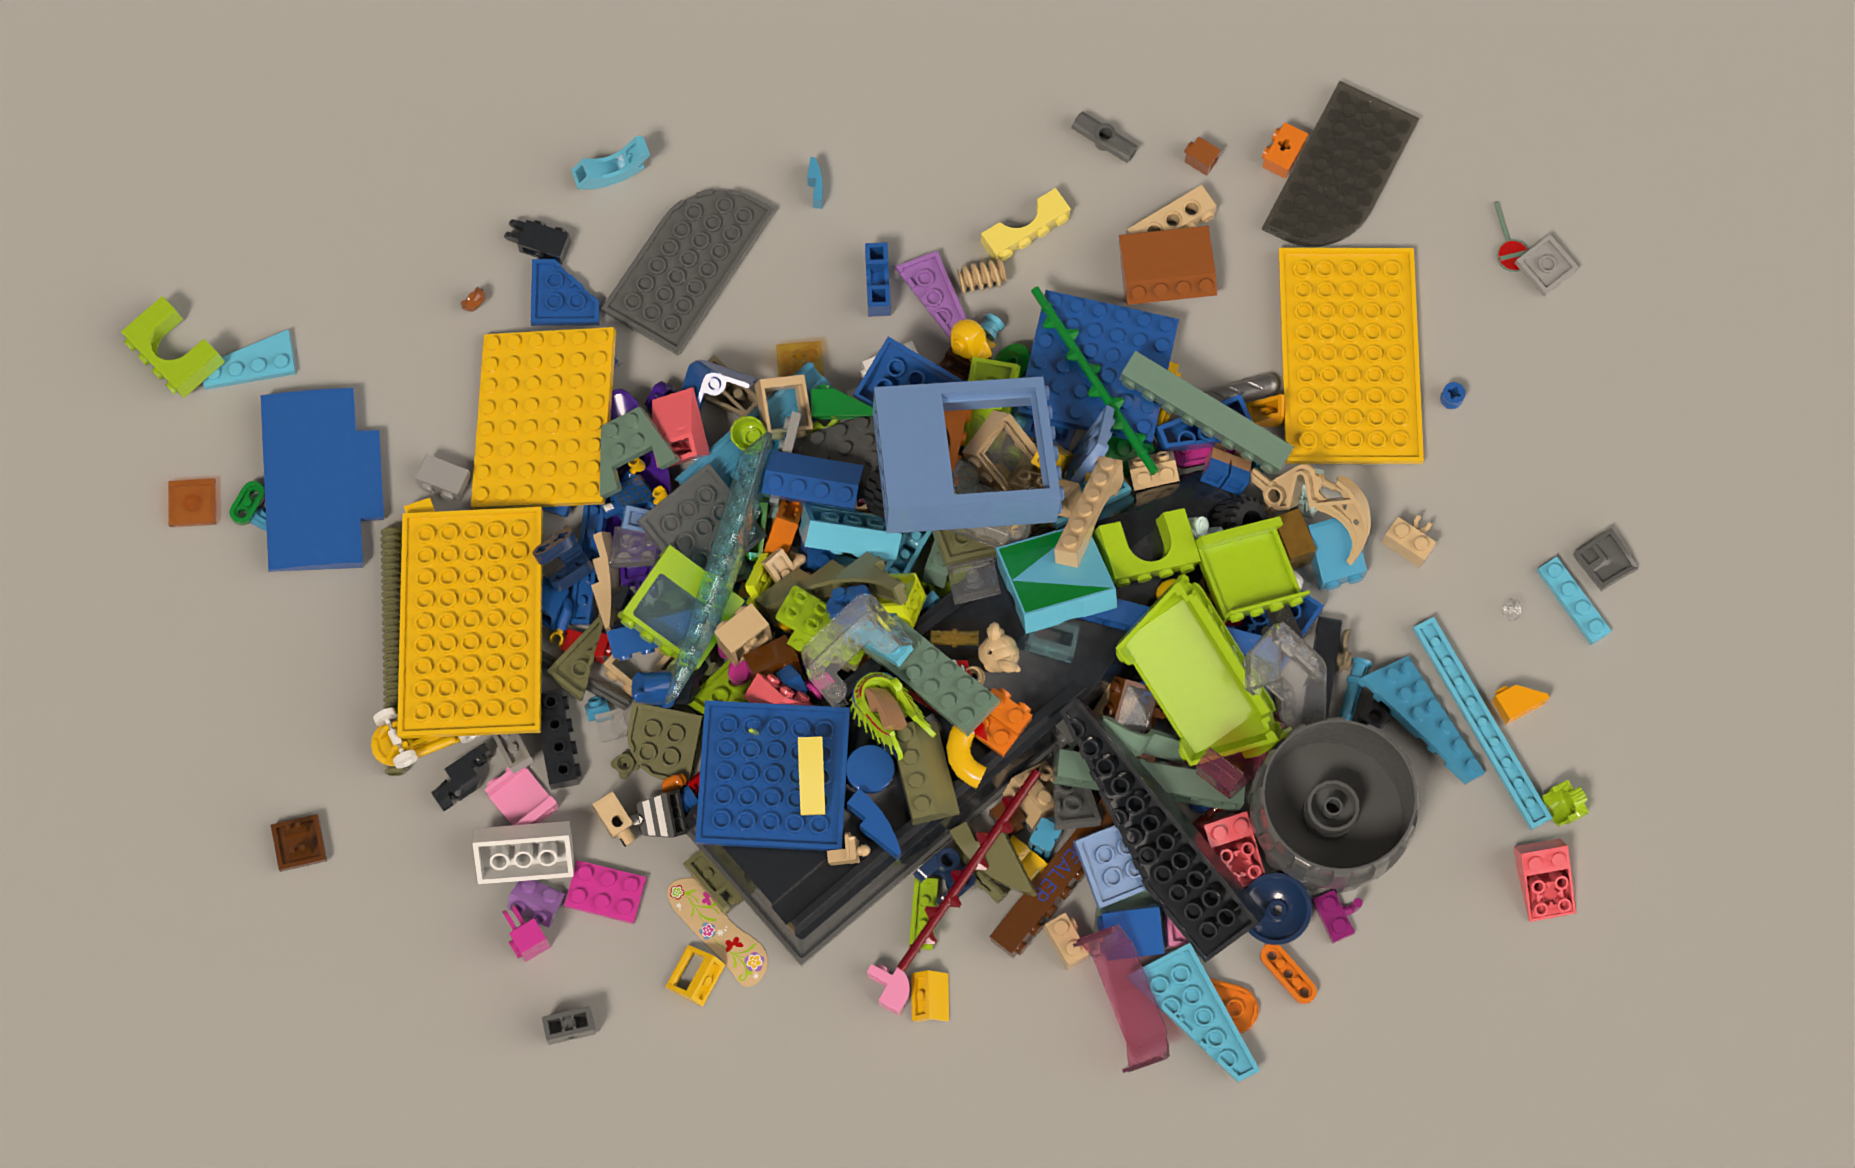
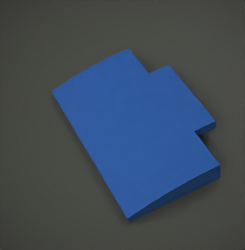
M354 388L305 390L260 395L268 572L363 568L361 521L384 520L379 430L356 431Z

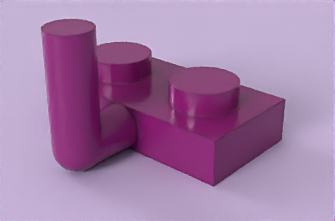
M1335 890L1312 900L1332 944L1355 934L1347 916L1360 909L1363 904L1360 898H1356L1352 904L1342 907Z

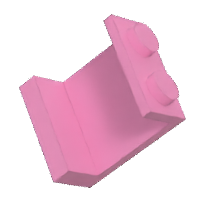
M508 766L505 774L499 778L494 777L486 785L487 788L484 789L487 796L512 826L541 823L559 808L553 797L548 795L526 767L513 774Z

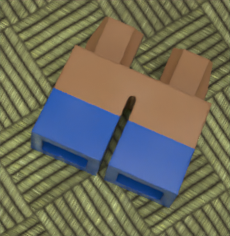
M1216 443L1204 460L1205 468L1201 474L1200 481L1218 488L1221 486V489L1240 496L1250 481L1251 462L1243 459L1240 456V452L1235 451L1232 455L1226 452L1224 446Z

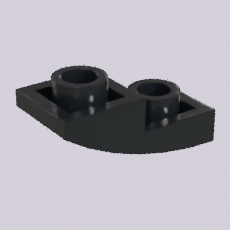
M705 660L697 670L687 671L683 668L680 670L675 680L676 699L674 704L688 705L694 701L701 690L698 681L702 679L703 674L709 668Z

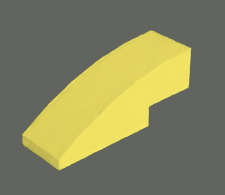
M798 737L801 816L825 815L822 737Z

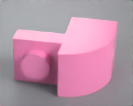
M871 964L867 971V977L886 987L878 1000V1004L900 1016L909 999L910 986L907 976L898 967L894 974L891 975L889 974L890 970L885 966L878 964L876 967Z

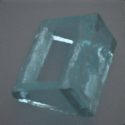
M1062 622L1059 625L1050 627L1072 633L1070 646L1034 637L1035 631L1028 633L1024 650L1070 663L1074 657L1080 626Z

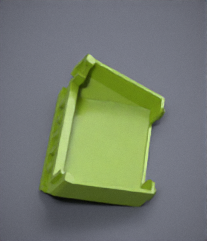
M1185 574L1180 575L1119 640L1116 646L1118 659L1122 663L1125 662L1127 665L1133 664L1179 735L1180 747L1178 752L1181 758L1187 760L1190 766L1279 741L1282 728L1279 722L1275 723L1273 712L1276 711L1274 702L1202 587L1196 582L1193 584L1189 583V578Z

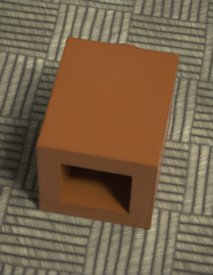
M1198 136L1195 142L1191 141L1184 151L1186 153L1185 163L1207 176L1219 160L1221 150Z

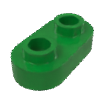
M250 481L243 486L229 511L234 523L247 525L251 522L255 511L261 507L265 500V489L262 484ZM253 492H258V496L255 498H252L251 494ZM241 512H246V516L239 517Z

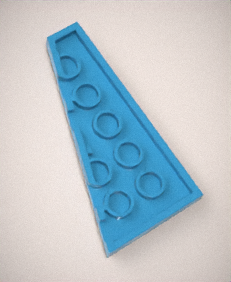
M1409 656L1367 674L1357 681L1362 687L1366 685L1374 693L1372 697L1376 701H1382L1388 706L1390 714L1416 739L1420 737L1428 745L1427 749L1432 754L1436 752L1444 760V765L1462 783L1466 785L1485 774Z

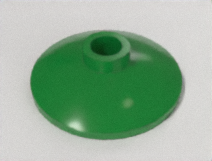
M1016 343L1002 349L995 360L1018 364L1021 366L1018 378H1022L1027 372L1031 354L1027 347Z

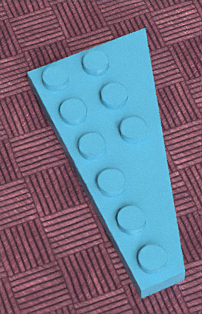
M1190 943L1126 976L1237 1083L1260 1071Z

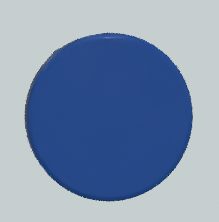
M865 745L857 748L847 760L846 775L848 781L856 791L860 788L866 794L883 791L892 783L894 777V762L891 755L876 745Z

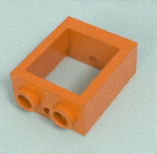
M780 501L763 553L771 555L776 549L782 548L786 555H788L802 514L799 502Z

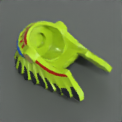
M874 672L864 675L857 681L852 697L849 700L851 702L849 706L851 718L855 720V726L861 727L862 731L868 733L877 744H882L883 749L887 750L890 755L894 754L898 761L903 759V753L895 737V732L893 730H883L878 712L870 711L865 694L866 688H886L897 701L905 718L907 715L910 716L932 738L936 735L931 729V724L922 715L923 712L914 703L913 696L909 694V689L903 686V683L898 678H894L885 672Z

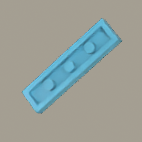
M1558 557L1537 569V573L1590 645L1611 633V629Z

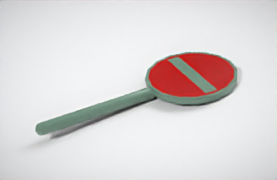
M1494 202L1506 240L1498 248L1497 260L1505 270L1519 272L1521 270L1515 264V261L1525 254L1528 248L1521 241L1510 240L1499 204Z

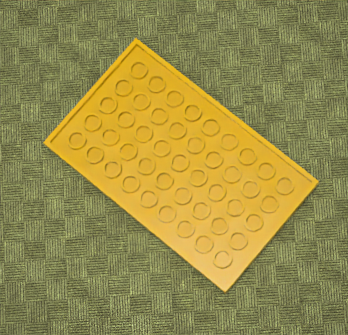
M1279 248L1284 440L1294 446L1285 464H1423L1414 248Z
M542 507L402 513L398 738L541 733L542 565L538 564L533 556V550L543 543Z

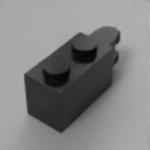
M514 219L510 220L509 225L514 229L522 231V233L519 235L508 231L505 233L504 238L516 243L519 252L539 259H555L562 266L571 244L570 235L565 229L555 227L554 229L538 220L533 222L526 220V223Z

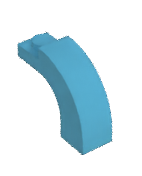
M636 136L623 149L613 155L598 159L583 158L571 169L578 189L603 188L622 182L645 168L643 162L651 155L644 137Z

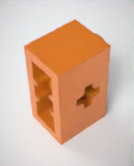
M1284 122L1281 129L1276 128L1271 138L1274 141L1271 147L1267 146L1261 156L1264 159L1262 167L1286 179L1306 144L1308 133Z

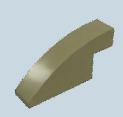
M964 822L951 829L950 833L957 845L971 860L980 844L972 826ZM1000 833L984 856L988 869L982 871L1011 890L1032 897L1037 896L1038 894L1007 833Z

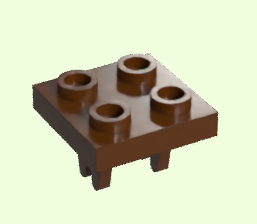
M318 814L271 824L280 872L327 861Z

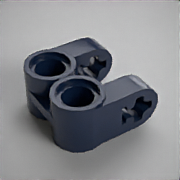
M944 848L924 863L913 875L921 883L934 872L936 875L943 877L949 891L954 884L950 874L951 871L964 870L966 866H963L960 862L957 851L952 848ZM942 857L948 861L949 866H945L942 863ZM974 872L959 892V897L975 883ZM947 891L946 893H944V894L936 901V903H937L938 905H939V904L941 903V901L944 899V897L946 896V894L948 893V891Z

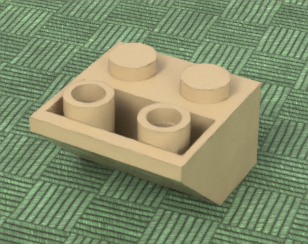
M1046 760L1014 776L1003 792L1004 796H1015L1018 792V787L1022 786L1033 769L1041 773L1029 791V795L1024 798L1018 807L1031 828L1036 827L1041 818L1047 819L1054 816L1052 767Z

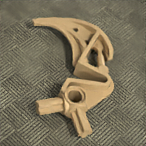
M1309 464L1298 465L1274 480L1269 479L1257 468L1250 472V481L1263 491V504L1265 505V510L1269 513V519L1275 510H1289L1298 505L1303 481L1305 480L1309 508L1315 507L1316 510L1336 518L1345 526L1352 540V549L1346 562L1350 566L1355 562L1364 548L1371 526L1368 501L1359 486L1345 476H1338L1335 480L1336 483L1327 480L1325 475L1317 474L1316 470ZM1324 486L1330 490L1340 492L1343 497L1326 498L1320 489ZM1275 490L1280 493V498L1276 496Z

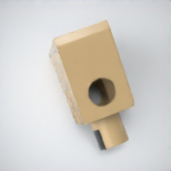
M613 791L592 804V809L612 839L618 836L624 847L637 840L629 829L633 826V823ZM619 818L622 825L615 827L612 820Z

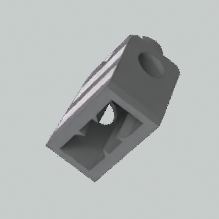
M679 789L638 802V812H633L630 816L633 826H641V832L644 836L673 838L687 834Z

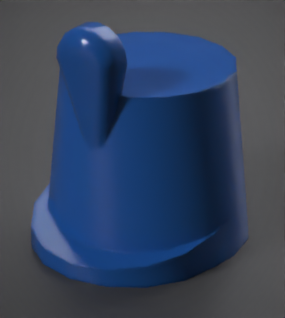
M669 670L636 673L632 680V698L634 701L641 704L660 706L661 708H671L676 699V682L672 673Z

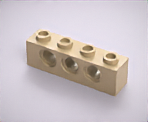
M1200 185L1127 229L1126 234L1196 227L1201 222H1209L1215 216L1217 205L1205 188ZM1186 210H1193L1196 214L1189 215L1186 213ZM1175 221L1178 225L1170 226L1167 222Z

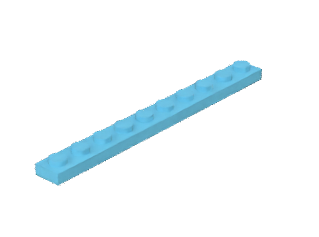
M1432 617L1414 626L1413 632L1530 831L1550 821L1552 816L1435 618Z

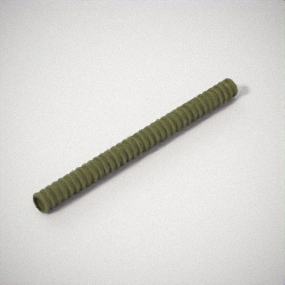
M387 527L380 531L382 535L380 541L383 542L381 544V549H383L381 551L383 556L381 558L383 563L381 565L383 570L381 572L383 577L381 583L384 584L381 586V589L384 591L381 593V596L384 598L382 599V604L384 605L382 606V611L384 612L382 613V618L384 619L382 621V625H384L382 628V632H384L382 638L385 640L382 642V645L385 647L382 649V652L385 654L383 655V660L385 661L383 662V667L385 668L383 670L385 675L383 677L385 682L383 684L385 689L383 695L386 696L383 699V702L386 703L383 709L392 707L395 708L398 714L401 597L400 556L402 554V551L399 550L402 544L399 542H401L402 538L399 536L401 535L400 529ZM384 765L387 767L384 772L389 776H401L406 773L405 768Z

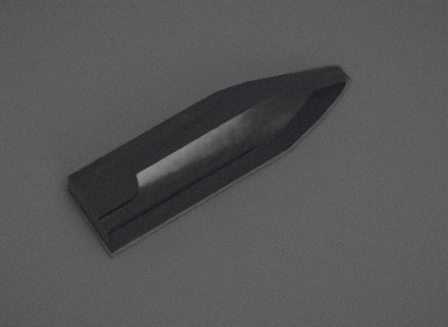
M1204 464L1178 471L1180 481L1136 491L1132 487L1129 495L1103 507L1094 530L1101 525L1121 522L1131 552L1144 561H1158L1163 556L1164 545L1156 519L1162 513L1185 508L1187 518L1205 517L1209 522V528H1211V523L1213 522L1211 517L1212 514H1215L1214 509L1216 506H1219V502L1228 498L1246 497V493L1243 491L1239 496L1221 489V486L1218 488L1200 481L1201 474L1205 468ZM1066 525L1058 529L1046 526L1015 542L1064 529ZM996 557L989 564L961 582L919 617L914 626L915 631L951 660H967L969 667L977 666L981 668L985 674L983 686L989 691L993 687L997 690L1003 688L1011 694L1012 697L1010 699L1016 704L1023 702L1031 709L1032 720L1004 757L974 737L970 747L971 755L975 761L987 767L977 789L957 777L949 764L946 746L953 724L940 714L913 700L923 712L922 715L927 721L937 722L960 812L959 815L912 825L897 761L894 754H891L894 762L892 783L881 792L866 795L879 807L890 823L901 850L899 860L895 859L860 831V824L863 820L847 809V802L856 792V789L848 781L847 775L842 849H846L845 832H850L851 836H856L859 846H869L870 853L865 857L860 856V863L831 866L828 863L827 851L696 844L698 803L691 808L689 814L685 817L686 835L702 850L729 883L740 892L746 904L802 967L953 838L950 833L951 829L964 822L968 824L1003 795V792L1014 776L1040 764L1052 753L1053 747L1058 746L1055 726L1063 720L1060 713L1062 708L1079 696L1093 711L1108 685L1113 682L1114 676L1135 682L1139 679L1140 674L1135 672V666L1133 664L1127 665L1125 662L1122 663L1116 655V646L1127 631L1074 618L1064 621L1059 625L1026 634L1017 614L1014 598L1007 590L999 571ZM1199 563L1194 567L1195 570L1185 573L1191 584L1199 583L1203 577ZM1181 571L1173 572V575L1166 578L1154 576L1151 580L1139 583L1138 580L1131 581L1129 585L1124 587L1114 585L1116 588V598L1151 607L1157 601L1156 591L1159 585L1166 580L1177 579L1182 575ZM991 623H998L1000 628L1004 630V634L1015 640L1019 649L1017 665L1021 668L1020 672H988L979 660L978 648L988 637L987 628ZM870 658L814 706L849 708L851 703L849 700L852 697L853 689L861 677L874 672H885L891 676L893 675L874 659ZM850 712L847 760L851 753L861 746L876 745L883 748L882 744H877L868 733L863 732L861 727L855 726V720L851 718ZM908 715L905 718L906 723L913 721Z

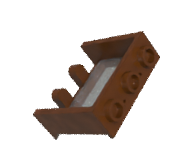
M1114 676V680L1109 688L1108 702L1103 709V715L1114 718L1119 724L1134 732L1147 734L1149 729H1154L1157 718L1164 719L1166 717L1165 713L1160 709L1158 702L1147 685ZM1145 753L1137 756L1152 761H1155L1156 758L1155 756L1148 755Z

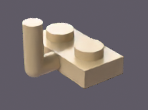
M778 548L761 563L775 583H777L794 569L799 568L805 563L806 556L793 551L789 552L787 556L782 548Z

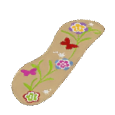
M683 878L672 882L667 889V897L673 910L721 958L742 986L751 987L757 984L765 975L768 966V957L763 946L733 924L720 911L716 903L694 878Z

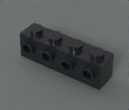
M561 689L541 693L540 738L551 790L579 785L578 777H582L580 763L575 764L574 755L578 754L576 741H571L570 732H574L572 719H567L566 710L570 709L568 697L563 696Z

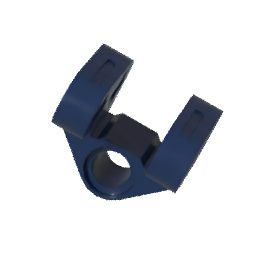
M568 525L564 526L562 531L558 530L555 532L556 535L547 537L548 540L533 550V556L540 565L546 564L556 557H559L565 567L555 572L549 579L557 592L569 588L590 574L594 569L592 562L582 550L576 536Z

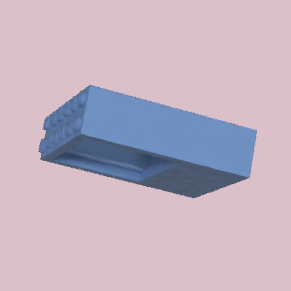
M1043 377L874 387L872 414L886 533L1057 522L1058 513H1062L1064 488L1059 486L1061 467L1056 466L1058 447L1053 446L1055 427L1054 425L1050 426L1052 407L1051 405L1047 406L1049 387L1044 385ZM1031 406L1043 489L954 494L944 411Z

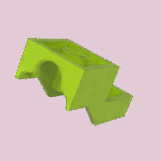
M972 357L968 381L1018 378L1021 366L1008 362ZM1013 407L971 409L970 421L965 423L963 432H967L964 446L960 445V447L965 448L993 410L1011 414ZM1003 431L999 433L986 452L1000 454Z

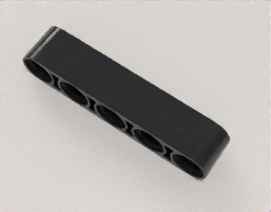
M1318 616L1302 724L1306 726L1325 721L1329 716L1342 620Z

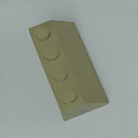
M915 721L908 722L907 727L902 730H893L903 753V759L899 761L896 759L912 825L960 814L937 722L928 721L931 724V729L936 733L933 738Z

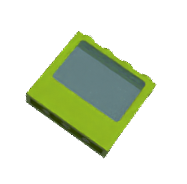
M668 545L662 550L659 560L625 609L620 611L617 616L622 619L621 623L629 629L634 628L640 632V637L648 643L653 642L659 646V651L667 657L672 656L678 660L680 667L687 671H694L699 669L716 644L714 631H716L718 624L733 618L735 612L743 605L745 600L674 547Z

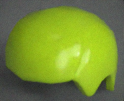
M753 416L740 417L734 421L730 429L732 442L744 452L752 453L758 451L767 440V429L760 420Z

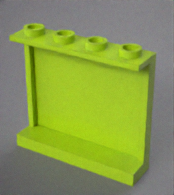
M1280 516L1203 535L1195 541L1201 559L1199 566L1218 615L1223 622L1231 620V623L1238 622L1244 619L1246 615L1256 617L1269 609L1271 612H1275L1284 608V605L1290 604V607L1302 604L1304 602L1303 599L1310 594L1309 590L1301 592L1277 531L1283 525Z

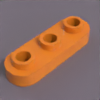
M1266 944L1260 952L1262 964L1297 1003L1303 1005L1311 1003L1317 994L1315 984L1280 945ZM1274 953L1276 959L1270 960L1267 954ZM1284 971H1290L1292 977H1284ZM1300 989H1306L1308 995L1305 997L1301 996Z

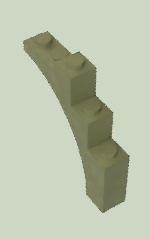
M866 552L849 566L840 565L832 559L813 574L804 572L797 567L755 598L754 601L764 619L776 625L779 621L775 616L793 586L800 587L822 601L829 600L832 597L831 592L836 588L859 585L867 586L872 596L890 600L900 606L908 601L904 592L906 588L903 582L898 578L894 579L885 571L886 565L879 556L875 557Z

